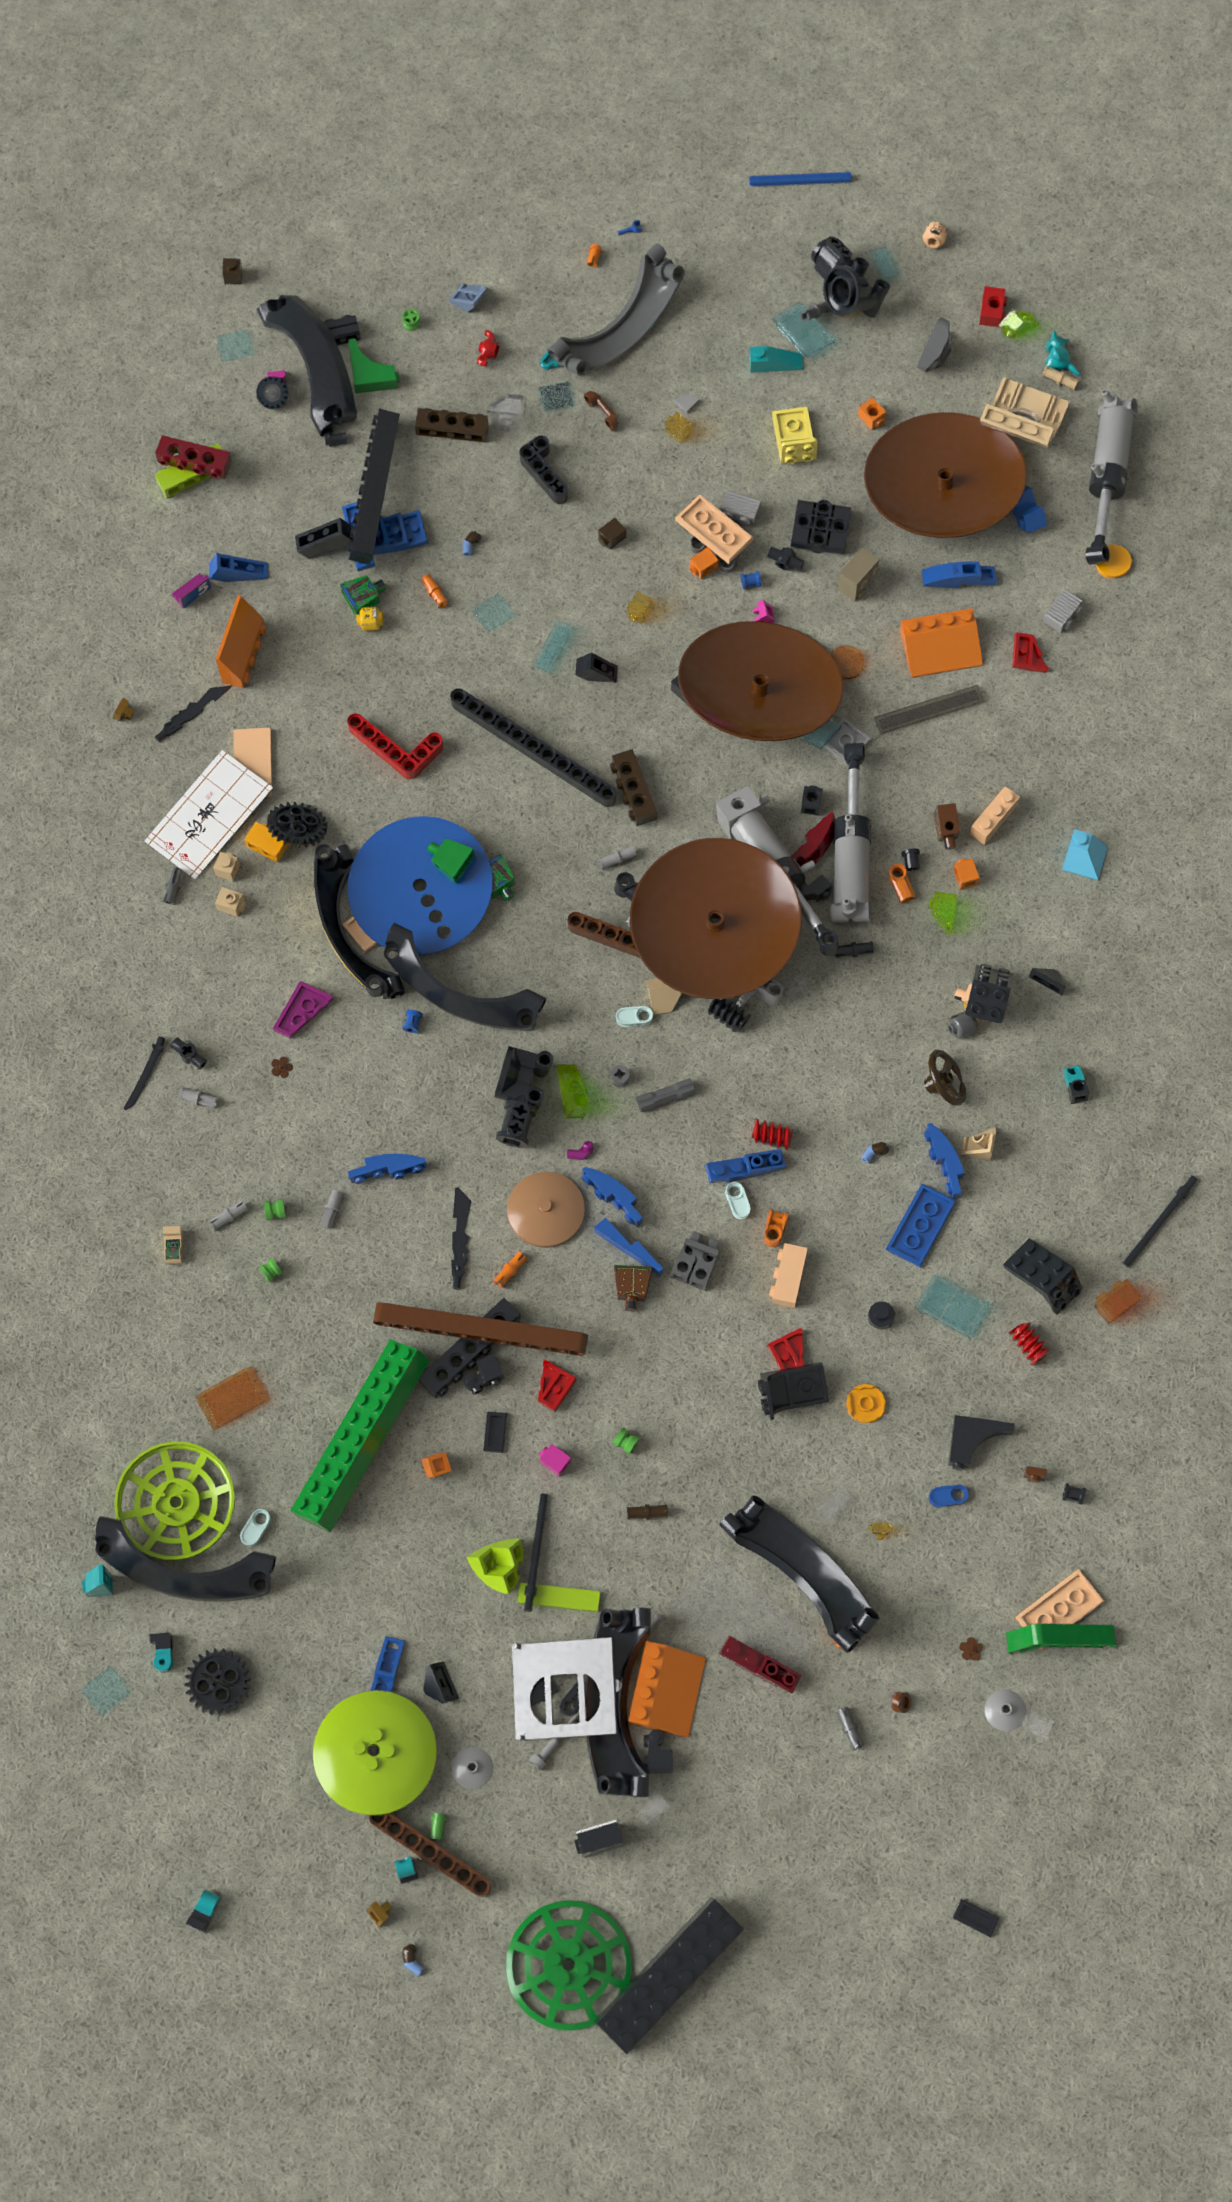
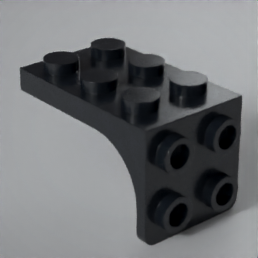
M976 965L965 1014L986 1021L1002 1023L1011 991L1013 974L1003 968L995 970L991 969L990 965Z
M1030 1238L1003 1264L1007 1271L1038 1291L1046 1299L1056 1315L1065 1310L1067 1305L1082 1291V1285L1074 1267Z
M822 1362L760 1373L761 1379L757 1380L759 1392L764 1396V1399H761L762 1410L765 1416H769L770 1420H774V1415L784 1410L829 1402Z

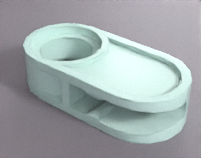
M647 1006L620 1008L616 1013V1022L622 1027L649 1025L653 1020V1012ZM647 1012L650 1017L644 1021L639 1018V1014Z
M731 1182L727 1185L725 1191L731 1211L737 1219H745L750 1215L751 1210L745 1190L740 1183ZM736 1187L740 1190V1194L735 1197L731 1196L729 1190Z
M255 1510L241 1531L240 1539L245 1546L253 1547L257 1545L268 1528L271 1517L266 1510ZM264 1514L266 1522L264 1524H257L255 1521L257 1515Z

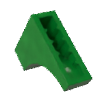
M349 339L355 394L397 389V383L400 382L399 371L395 372L394 365H383L371 361L359 350L356 339Z

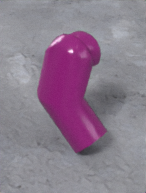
M585 1141L579 1150L568 1149L567 1159L585 1160L594 1151L593 1143Z

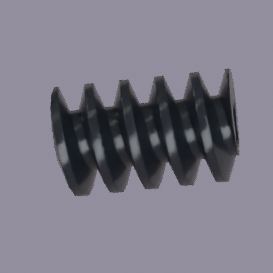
M713 999L708 1008V1014H714L715 1019L720 1018V1023H726L727 1028L732 1027V1032L736 1033L741 1030L750 1019V1014L744 1017L745 1010L737 1012L738 1005L731 1008L732 1001L726 1004V999Z

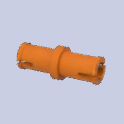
M431 574L424 575L421 582L428 590V595L434 599L439 608L446 607L449 602L441 592L442 588L440 585L435 583Z
M518 1251L509 1263L504 1264L503 1270L493 1279L495 1284L502 1279L498 1287L503 1288L512 1276H516L517 1270L527 1261L525 1255L518 1261L523 1253Z

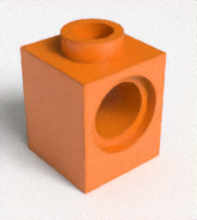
M872 397L859 407L858 416L872 430L875 427H881L885 423L886 411Z
M707 547L690 558L689 569L694 576L697 575L702 579L718 569V559Z
M973 858L958 860L954 864L953 871L960 890L978 885L980 878Z
M446 1452L436 1453L421 1459L427 1478L451 1472Z

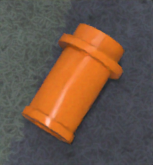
M592 244L589 247L590 253L586 263L587 266H591L593 261L592 267H597L599 256L602 254V247L600 245Z

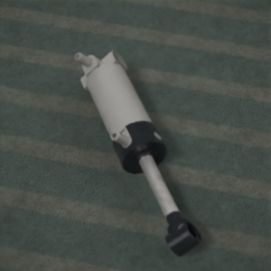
M1107 389L1102 391L1105 400L1104 404L1099 406L1098 416L1100 417L1094 464L1091 465L1089 491L1094 497L1100 498L1094 542L1085 551L1086 560L1089 565L1105 563L1110 559L1109 548L1105 543L1111 500L1119 499L1125 493L1134 418L1138 415V403L1135 398L1120 400L1116 394H1111Z
M845 743L844 758L845 762L849 765L848 814L838 817L834 823V904H831L832 923L870 922L869 883L872 821L865 816L859 815L860 765L865 760L864 743Z

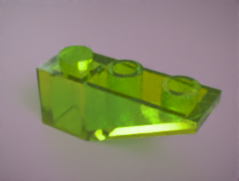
M557 1064L556 1068L565 1119L584 1118L591 1108L588 1091L575 1064Z

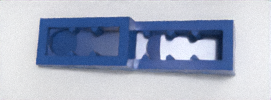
M606 1217L594 1227V1233L643 1266L652 1267V1272L658 1276L663 1274V1268L638 1241L631 1245Z
M385 1636L370 1691L392 1692L405 1643L404 1640ZM394 1643L398 1646V1649L387 1646Z

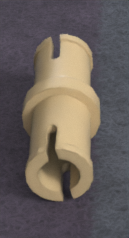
M1046 365L1042 376L1055 381L1057 385L1062 384L1072 390L1075 389L1079 379L1064 374V371L1060 372Z

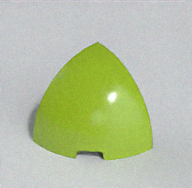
M521 1538L495 1542L467 1556L468 1562L476 1575L486 1585L504 1594L511 1593L519 1581L518 1567L520 1563H523L524 1559Z

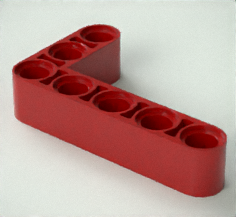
M353 713L347 718L349 732L406 779L416 778L442 752L444 747L442 736L437 732H432L408 754L362 715ZM354 723L360 724L358 726H352ZM368 734H373L372 737H366ZM433 742L439 743L437 745H431V743ZM381 745H386V746H387V747H385V748H383V749H382V748H379ZM422 754L426 755L424 758H419ZM395 756H399V757H400L399 759H396V760H395V759H392V758L395 757ZM408 767H413V768H414L413 770H410V771L406 770Z

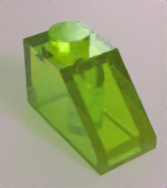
M1012 310L999 324L1002 328V333L1007 338L1016 339L1040 325L1031 312Z
M935 891L933 898L930 897L928 909H932L931 916L947 935H952L957 894Z

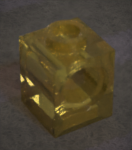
M676 412L673 416L670 415L666 419L665 432L681 444L693 432V424Z
M638 591L626 607L628 618L633 622L638 621L642 624L653 609V599Z

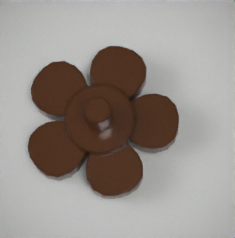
M281 1057L280 1061L274 1059L271 1062L272 1067H274L271 1073L277 1076L280 1072V1077L286 1078L288 1076L287 1071H291L293 1066L290 1063L286 1064L288 1062L286 1057Z
M972 1637L967 1639V1644L962 1642L959 1649L965 1651L962 1653L964 1660H969L971 1657L972 1660L977 1661L980 1658L978 1652L983 1650V1646L981 1643L975 1644L976 1641Z

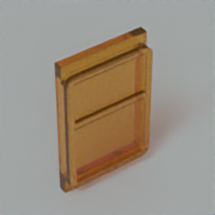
M251 1366L235 1373L195 1397L214 1431L270 1400Z

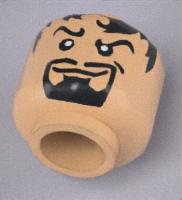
M931 222L927 225L923 240L928 247L940 248L945 243L948 230L940 222Z

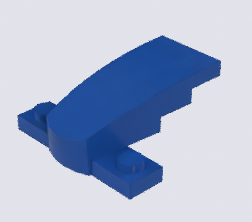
M356 502L342 506L345 521L351 524L352 527H355V524L352 523L354 513H358V509H355ZM420 510L404 515L399 512L383 518L381 515L373 555L404 551L429 544ZM373 556L370 565L355 562L359 572L376 566Z

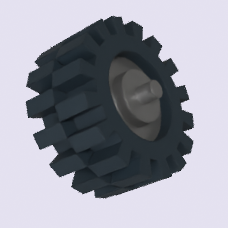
M274 376L266 377L258 383L256 397L264 407L276 409L285 404L288 398V389L280 378Z

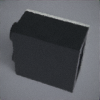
M616 1820L577 1831L578 1839L574 1840L577 1853H582L583 1858L623 1846Z

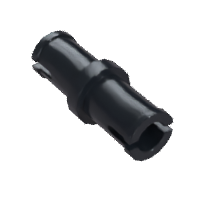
M872 941L857 944L856 942H851L849 945L839 946L835 956L836 958L844 956L857 957L860 954L874 953V945Z

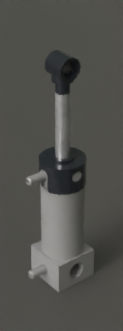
M747 786L716 802L718 822L729 839H736L759 848L783 867L798 893L801 913L817 935L816 940L820 945L821 953L826 956L835 955L839 950L838 935L824 927L799 891L805 882L806 877L804 873L815 868V863L810 861L799 866L796 860L789 855L762 816V806L770 802L769 797L764 796L758 800L750 787Z

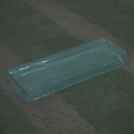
M560 621L555 623L533 663L534 668L550 674L574 630L573 627Z

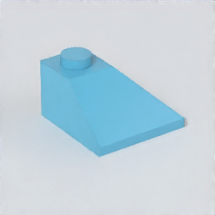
M1074 829L1062 870L1098 880L1108 847L1093 834Z

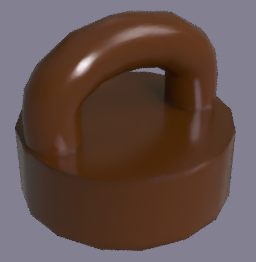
M895 1692L891 1698L892 1710L900 1713L908 1712L912 1702L910 1695L907 1692Z

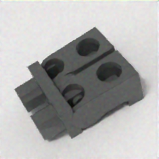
M693 1231L691 1236L685 1240L671 1271L670 1278L685 1284L689 1280V1285L706 1291L719 1256L720 1241L710 1238L708 1245L701 1244L703 1235Z

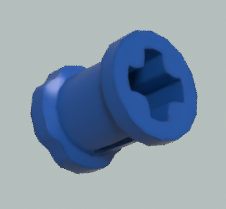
M759 571L746 575L744 573L740 574L743 590L752 586L761 587Z
M407 1010L406 1023L402 1029L406 1032L417 1034L419 1033L418 1026L420 1019L423 1018V1014L416 1010Z

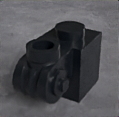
M495 1354L477 1360L478 1376L468 1373L464 1376L463 1382L464 1387L471 1391L473 1395L482 1392L485 1386L490 1385L494 1387L499 1385L501 1380L504 1379V1375Z
M653 1730L648 1735H643L644 1748H648V1756H644V1765L649 1769V1774L673 1773V1750H661L659 1748L664 1742L663 1733L659 1730Z

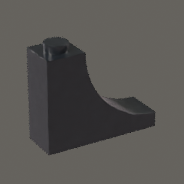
M955 1415L948 1465L952 1466L954 1470L968 1468L973 1452L981 1443L991 1437L1012 1435L1015 1423Z

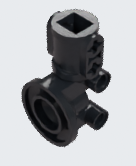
M829 236L819 242L812 251L811 260L815 263L814 269L824 279L823 294L828 308L838 316H848L854 312L862 311L868 317H876L890 289L889 283L882 279H877L874 286L869 287L868 281L864 277L869 266L867 260L861 257H856L853 260L851 258L852 252L840 239L834 236Z
M508 1046L494 1098L506 1101L504 1106L506 1113L502 1128L496 1135V1139L499 1142L517 1148H526L528 1146L529 1140L527 1135L532 1117L536 1116L544 1097L541 1088H530L529 1085L533 1073L541 1078L549 1074L554 1059L550 1052L542 1051L536 1054Z

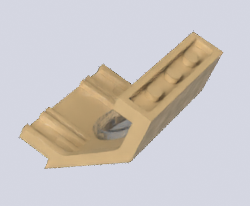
M1003 377L994 401L991 405L986 404L980 422L987 427L1049 449L1063 422L1070 401Z

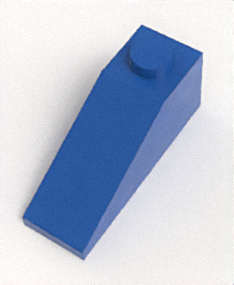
M216 553L209 562V579L222 582L268 579V563Z

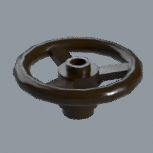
M935 1049L929 1055L930 1075L924 1080L925 1088L930 1094L939 1093L949 1104L960 1106L966 1099V1088L962 1082L960 1069L948 1053ZM937 1057L945 1061L943 1069L940 1071L936 1067ZM951 1070L961 1082L959 1093L953 1087L954 1077L950 1072Z

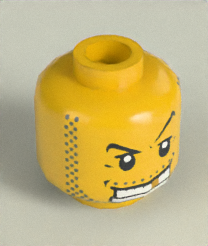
M378 607L362 608L360 614L356 616L357 625H361L363 631L379 630L381 625H384L383 612Z

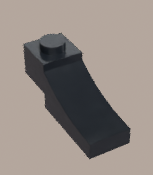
M822 874L809 885L804 882L799 891L806 901L815 900L818 902L821 899L824 901L831 895L832 884Z

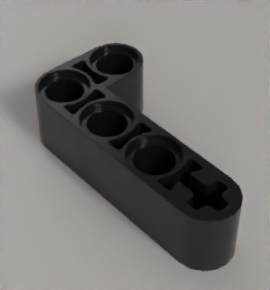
M539 435L520 448V463L556 504H564L568 499L567 486L543 459L550 453V444L546 436Z

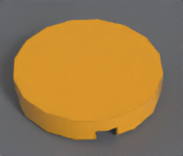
M1116 544L1107 545L1110 559L1108 562L1095 564L1098 572L1104 577L1111 579L1125 576L1132 563L1131 555L1122 546Z
M858 1385L847 1396L846 1407L848 1413L854 1420L860 1423L868 1424L875 1422L885 1411L886 1400L884 1394L873 1385Z

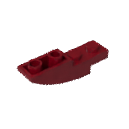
M833 812L822 818L814 828L808 831L805 835L807 842L791 855L799 866L810 861L816 864L829 848L835 831L834 823L836 817Z
M730 1635L719 1652L721 1656L734 1662L736 1666L793 1694L802 1676Z

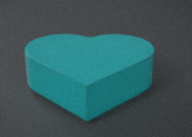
M547 350L541 358V367L544 370L561 367L549 355Z

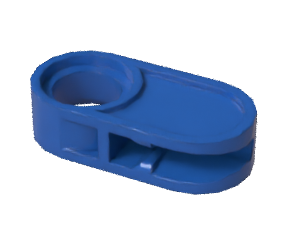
M959 1484L936 1487L929 1494V1502L935 1507L960 1505L966 1502L968 1498L967 1488ZM955 1490L963 1491L964 1498L961 1500L955 1499L953 1492Z

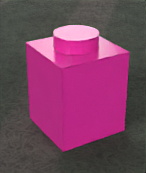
M553 1444L549 1448L546 1446L539 1455L541 1457L540 1463L558 1477L561 1476L571 1462V1457Z

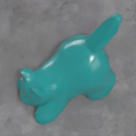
M1053 331L1050 341H1046V350L1050 355H1048L1045 361V366L1048 365L1055 370L1068 368L1074 375L1080 376V372L1071 362L1070 354L1065 348V344L1069 339L1057 336V332Z

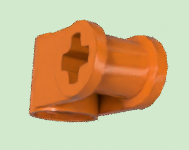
M770 1208L764 1234V1242L768 1247L774 1248L780 1245L788 1221V1212L784 1214L773 1211ZM775 1234L778 1236V1238L772 1240L768 1237V1235Z

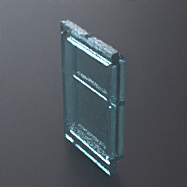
M799 302L775 316L773 321L804 357L809 358L834 343L835 339L817 319H811L808 322H804V319L801 320L800 313L807 309Z
M934 1274L915 1308L971 1339L981 1319L986 1314L989 1304Z

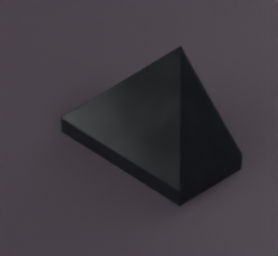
M1032 968L1029 978L1061 996L1063 995L1066 986L1055 969Z
M444 1661L428 1665L423 1687L425 1695L442 1704L459 1699Z

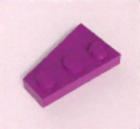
M300 981L275 1023L273 1031L291 1039L333 1001L334 997Z

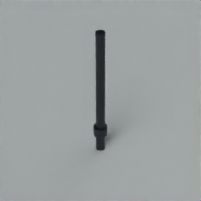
M1191 1175L1187 1182L1179 1187L1176 1191V1196L1123 1261V1265L1127 1268L1130 1267L1182 1199H1186L1190 1194L1189 1190L1198 1180L1195 1176Z
M545 1493L540 1494L528 1585L525 1586L524 1592L526 1596L524 1611L532 1612L534 1597L537 1594V1587L535 1586L548 1494Z

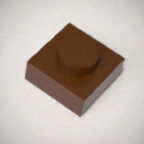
M1026 1466L1024 1478H1028L1029 1482L1040 1483V1480L1044 1481L1047 1469Z

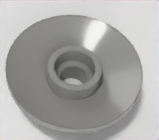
M996 1691L986 1701V1718L998 1730H1014L1021 1725L1025 1718V1704L1022 1698L1013 1691ZM1008 1706L1010 1711L1008 1713L1003 1712L1002 1707Z
M476 1747L461 1750L455 1756L452 1763L454 1779L459 1785L468 1789H476L485 1785L493 1771V1764L489 1755ZM469 1764L476 1765L474 1771L468 1769Z

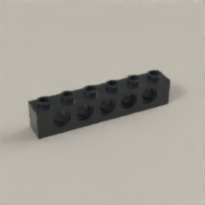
M505 1298L499 1301L483 1317L496 1320L503 1319L504 1321L516 1323L521 1322L520 1313ZM460 1338L421 1375L419 1382L435 1399L438 1396H444L449 1390L448 1386L453 1382L455 1384L459 1382L464 1376L462 1373L466 1369L471 1370L474 1368L477 1359L481 1355L486 1356L492 1350L491 1346L494 1343ZM469 1346L477 1348L474 1353H468L466 1349ZM455 1359H460L462 1364L455 1367L452 1365V1362ZM440 1373L448 1374L445 1380L437 1378Z

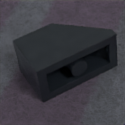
M594 653L577 658L576 676L586 681L617 682V665Z

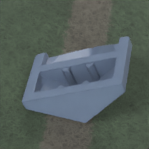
M463 283L451 296L449 302L468 312L477 305L488 290L486 286L466 285Z

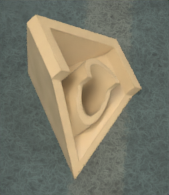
M658 978L646 980L653 1016L672 1012L682 993L667 986Z
M996 1127L970 1138L963 1137L960 1155L990 1161L995 1142Z

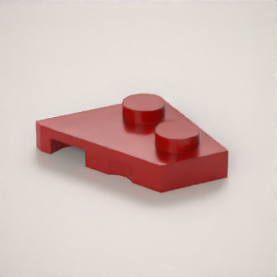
M802 1328L767 1344L780 1370L803 1366Z

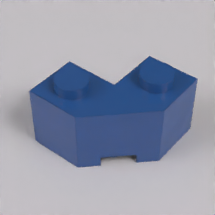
M1025 485L1022 497L1012 512L1019 528L1030 533L1048 524L1044 509L1036 505L1032 488Z

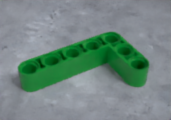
M1039 1623L1006 1633L1008 1654H1012V1652L1026 1653L1042 1647L1103 1648V1646H1110L1112 1648L1117 1646L1115 1625Z

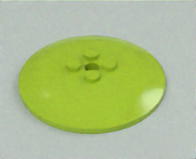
M387 1691L358 1693L337 1704L322 1721L313 1747L315 1772L328 1796L338 1805L351 1812L369 1816L396 1812L418 1798L433 1775L437 1759L435 1735L425 1714L407 1698ZM375 1745L380 1748V1753L377 1756L369 1755L368 1751L371 1746Z

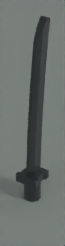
M158 1036L156 1044H152V1053L124 1106V1110H127L136 1103L160 1052L164 1051L165 1038Z

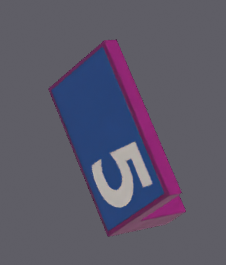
M200 573L174 591L172 597L182 608H185L211 588L209 577L207 575L203 577Z

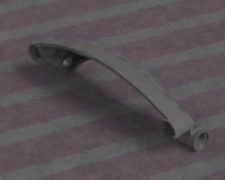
M656 243L641 258L635 287L619 315L606 327L594 334L579 338L561 336L548 349L549 355L559 365L564 366L568 372L579 376L592 373L614 362L637 345L660 319L684 278V268L675 265L671 259L665 258L667 255L665 249Z

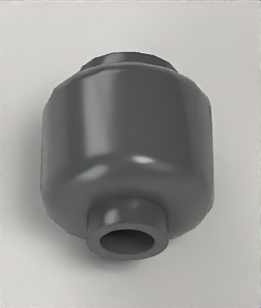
M964 1011L951 1016L948 1030L951 1035L962 1039L974 1034L978 1023L976 1018L967 1016Z

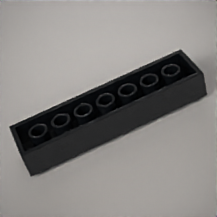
M710 1897L594 2022L627 2055L735 1940L744 1928L716 1899Z

